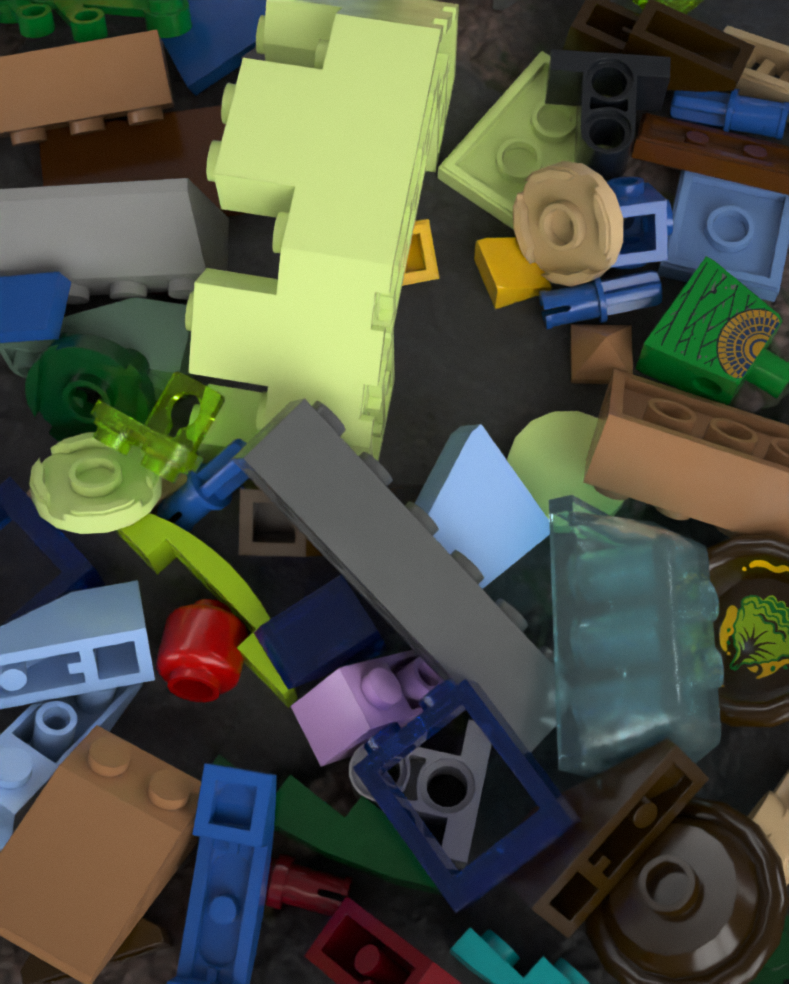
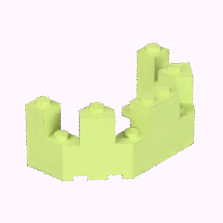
M266 0L265 15L260 16L256 32V52L258 54H265V61L243 58L236 84L227 83L221 107L222 123L226 124L222 141L213 140L211 142L207 157L206 173L208 181L216 183L221 209L276 218L273 232V252L280 253L278 279L206 268L195 281L194 291L189 296L185 314V328L187 331H191L188 373L268 386V391L256 392L208 384L203 405L195 404L193 406L188 427V439L195 443L202 464H207L235 439H242L248 443L289 402L304 398L311 406L316 401L323 403L339 418L346 429L340 437L358 456L362 452H367L379 462L395 381L394 324L425 171L436 172L455 80L459 4L433 0Z

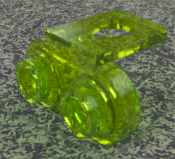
M176 371L169 379L144 425L98 399L90 413L96 417L93 423L98 425L93 438L125 456L128 455L133 445L139 448L143 443L140 450L144 451L145 455L140 465L175 484L180 473L187 475L190 470L195 473L197 472L204 458L197 455L196 452L222 408L225 397L214 389ZM192 394L197 396L200 402V411L196 420L191 425L180 428L174 438L169 436L168 434L173 427L171 420L173 405L184 395Z

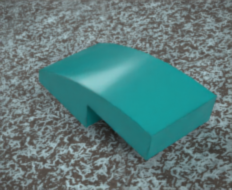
M469 927L449 951L468 970L488 984H590L571 964L561 957L552 965L542 956L535 961L522 977L512 968L520 957L490 929L480 937Z

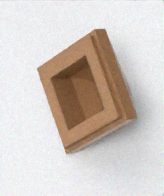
M571 324V383L608 384L613 369L633 374L632 325Z

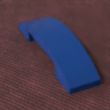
M212 763L204 764L192 834L200 836L177 974L176 977L168 980L167 984H250L263 918L271 862L276 806V774Z

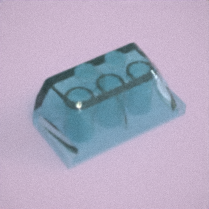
M574 495L548 500L558 769L591 778L666 738L674 742L696 764L720 743L721 724L718 688L722 686L724 680L723 662L718 650L715 648L713 621L717 619L719 614V601L715 587L710 582L709 559L705 545L655 522L612 517Z

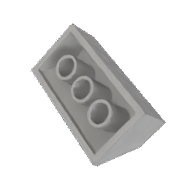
M188 178L0 189V277L59 271L71 281L67 304H86L89 302V297L93 295H109L111 299L122 301L133 297L147 299V293L168 292V295L173 298L188 300L191 292L194 291L195 281L206 268L228 271L229 218Z

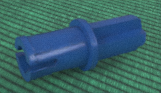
M736 88L731 94L718 91H675L670 108L671 118L675 120L722 128L726 132L734 130L775 137L778 140L783 139L789 114V102L781 103L739 95V89Z
M649 270L604 280L598 277L590 283L550 291H539V303L544 309L541 311L545 329L547 330L552 329L554 326L598 318L600 323L607 322L608 315L657 306L662 303L663 291L658 273Z
M235 439L207 464L199 463L191 468L187 475V481L171 496L159 503L157 507L158 517L169 520L179 511L182 513V516L173 524L190 532L193 526L212 510H222L227 507L232 500V493L250 479L232 460L247 443L242 439Z

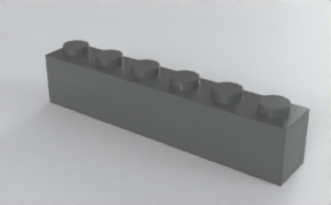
M305 398L289 402L232 460L483 723L495 725L494 735L505 746L528 756L582 698L580 693L567 681V678L572 674L569 666L550 648L542 645L538 649L523 633L528 627L526 620L505 600L499 598L494 602L478 585L484 579V576L466 556L457 550H454L451 554L445 550L433 537L439 530L438 526L423 509L411 501L404 506L387 486L393 481L391 475L369 453L362 452L358 456L340 437L346 431L343 423L327 406L319 401H316L311 406Z

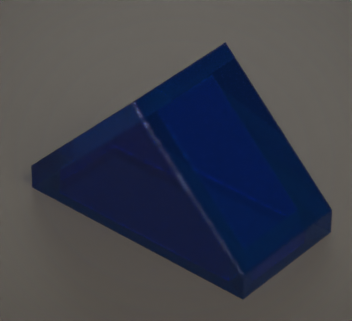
M339 575L262 624L254 632L288 690L331 674L339 667L360 663L381 655L388 648L342 575Z

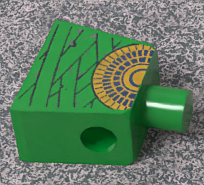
M706 256L644 342L635 369L680 390L725 405L731 403L745 381L778 399L789 382V362L767 349L776 335L782 319L775 310L717 262Z

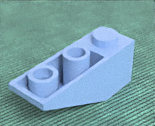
M143 683L32 703L0 735V851H2L58 766L96 725L110 732L143 686Z

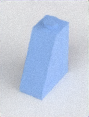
M482 424L460 426L451 433L415 502L438 526L439 530L433 537L449 554L454 550L459 551L480 570L484 579L478 585L482 589L556 530Z

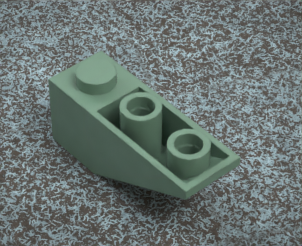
M133 297L63 318L60 333L73 332L76 334L96 335L109 339L124 348L135 349L142 353L150 364L148 376L154 386L156 401L167 400L169 396L188 398L193 374L188 373L191 331H187L185 328L187 305ZM53 340L0 343V353L10 370L26 379L28 371L39 354ZM84 386V387H83V388H85V389H89V390L96 391V390H94V389H92V388H90V387H87V386Z

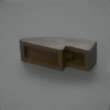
M586 0L570 26L562 50L671 57L670 80L667 90L713 92L734 91L755 46L655 0H648L641 14L610 0Z

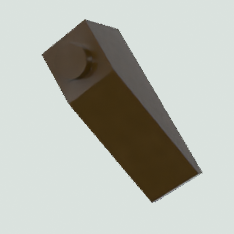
M666 738L532 808L486 861L533 911L569 939L709 778L674 742Z

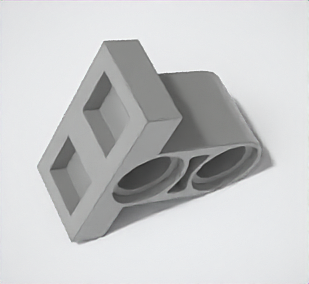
M468 720L461 756L390 740L374 739L362 744L354 752L349 763V778L355 797L359 800L361 796H364L387 814L446 827L440 857L452 867L465 870L495 725ZM377 760H385L392 763L400 774L397 783L391 789L384 792H375L368 789L361 780L364 768ZM451 775L458 778L463 784L466 796L458 805L442 807L435 804L429 797L427 792L429 783L435 777Z

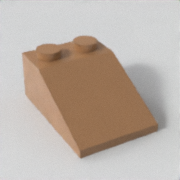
M96 725L58 766L0 852V936L81 983L92 984L198 843L200 836L192 834L201 781Z

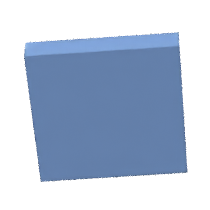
M681 170L672 207L673 233L671 236H668V260L660 261L658 276L688 282L707 256L717 262L760 299L775 302L780 290L789 244V195Z

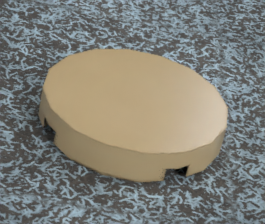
M561 161L532 172L525 180L528 182L525 184L523 192L517 193L513 205V227L521 253L529 264L536 262L539 268L546 272L541 274V276L551 283L572 287L601 277L616 262L623 244V216L615 193L600 174L583 163Z

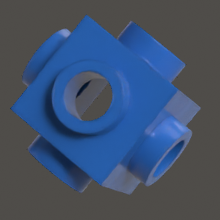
M619 177L609 180L607 184L617 197L622 216L627 218L623 222V244L616 262L611 267L634 269L650 262L668 260V236H671L673 233V213L669 200L665 199L649 182L644 183L643 178Z

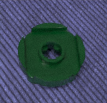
M73 332L60 333L59 339H53L51 344L39 354L31 366L25 382V395L28 407L34 417H36L39 411L41 412L44 419L52 425L48 433L58 442L87 432H115L127 435L128 443L132 441L133 444L141 437L153 415L155 390L148 376L150 364L142 353L135 349L124 348L100 336L76 334ZM87 386L96 390L102 396L98 404L88 402L87 393L77 389V387Z

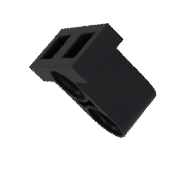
M551 49L545 104L577 106L574 162L585 164L600 174L606 182L623 176L635 135L636 110L661 112L670 80L671 57ZM601 144H602V145L609 146V147H611L612 149H604V148H600V147H598V146H596V145H601Z

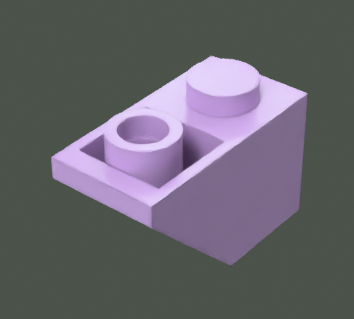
M414 650L339 667L294 703L291 708L320 766H324L352 757L354 752L366 742L374 739L390 740L448 710L456 703L444 681Z

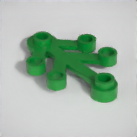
M0 0V23H18L21 35L27 38H40L54 32L55 24L51 9L55 10L71 28L73 39L80 43L104 39L108 35L105 14L145 18L146 30H158L161 38L178 37L189 32L192 28L188 0Z

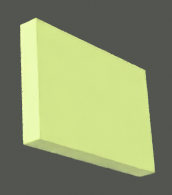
M543 51L537 55L438 167L437 178L513 230V205L517 193L523 192L525 184L528 182L525 181L528 176L536 170L561 161L574 162L577 106L545 104L550 55ZM601 144V145H596V146H598V147H600V148H604V149H609V148H610L609 146L602 145V144Z

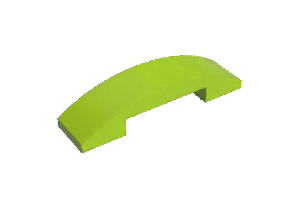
M150 513L130 526L114 530L157 575L177 558L219 602L227 605L231 609V613L243 621L247 630L251 633L237 647L244 658V664L288 708L298 699L294 678L282 642L272 620L248 584L229 563L191 533Z

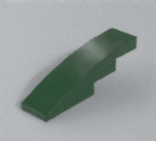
M220 754L212 763L235 767ZM292 775L287 778L276 792L274 831L331 861L395 885L462 901L474 884L364 796H361L346 817H343Z

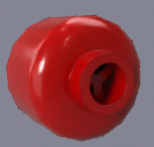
M202 599L194 604L179 607L167 617L157 655L156 669L161 678L168 683L169 691L177 697L193 702L214 701L219 698V695L225 694L237 686L244 663V658L237 647L249 637V632L243 621L231 613V609L222 602Z

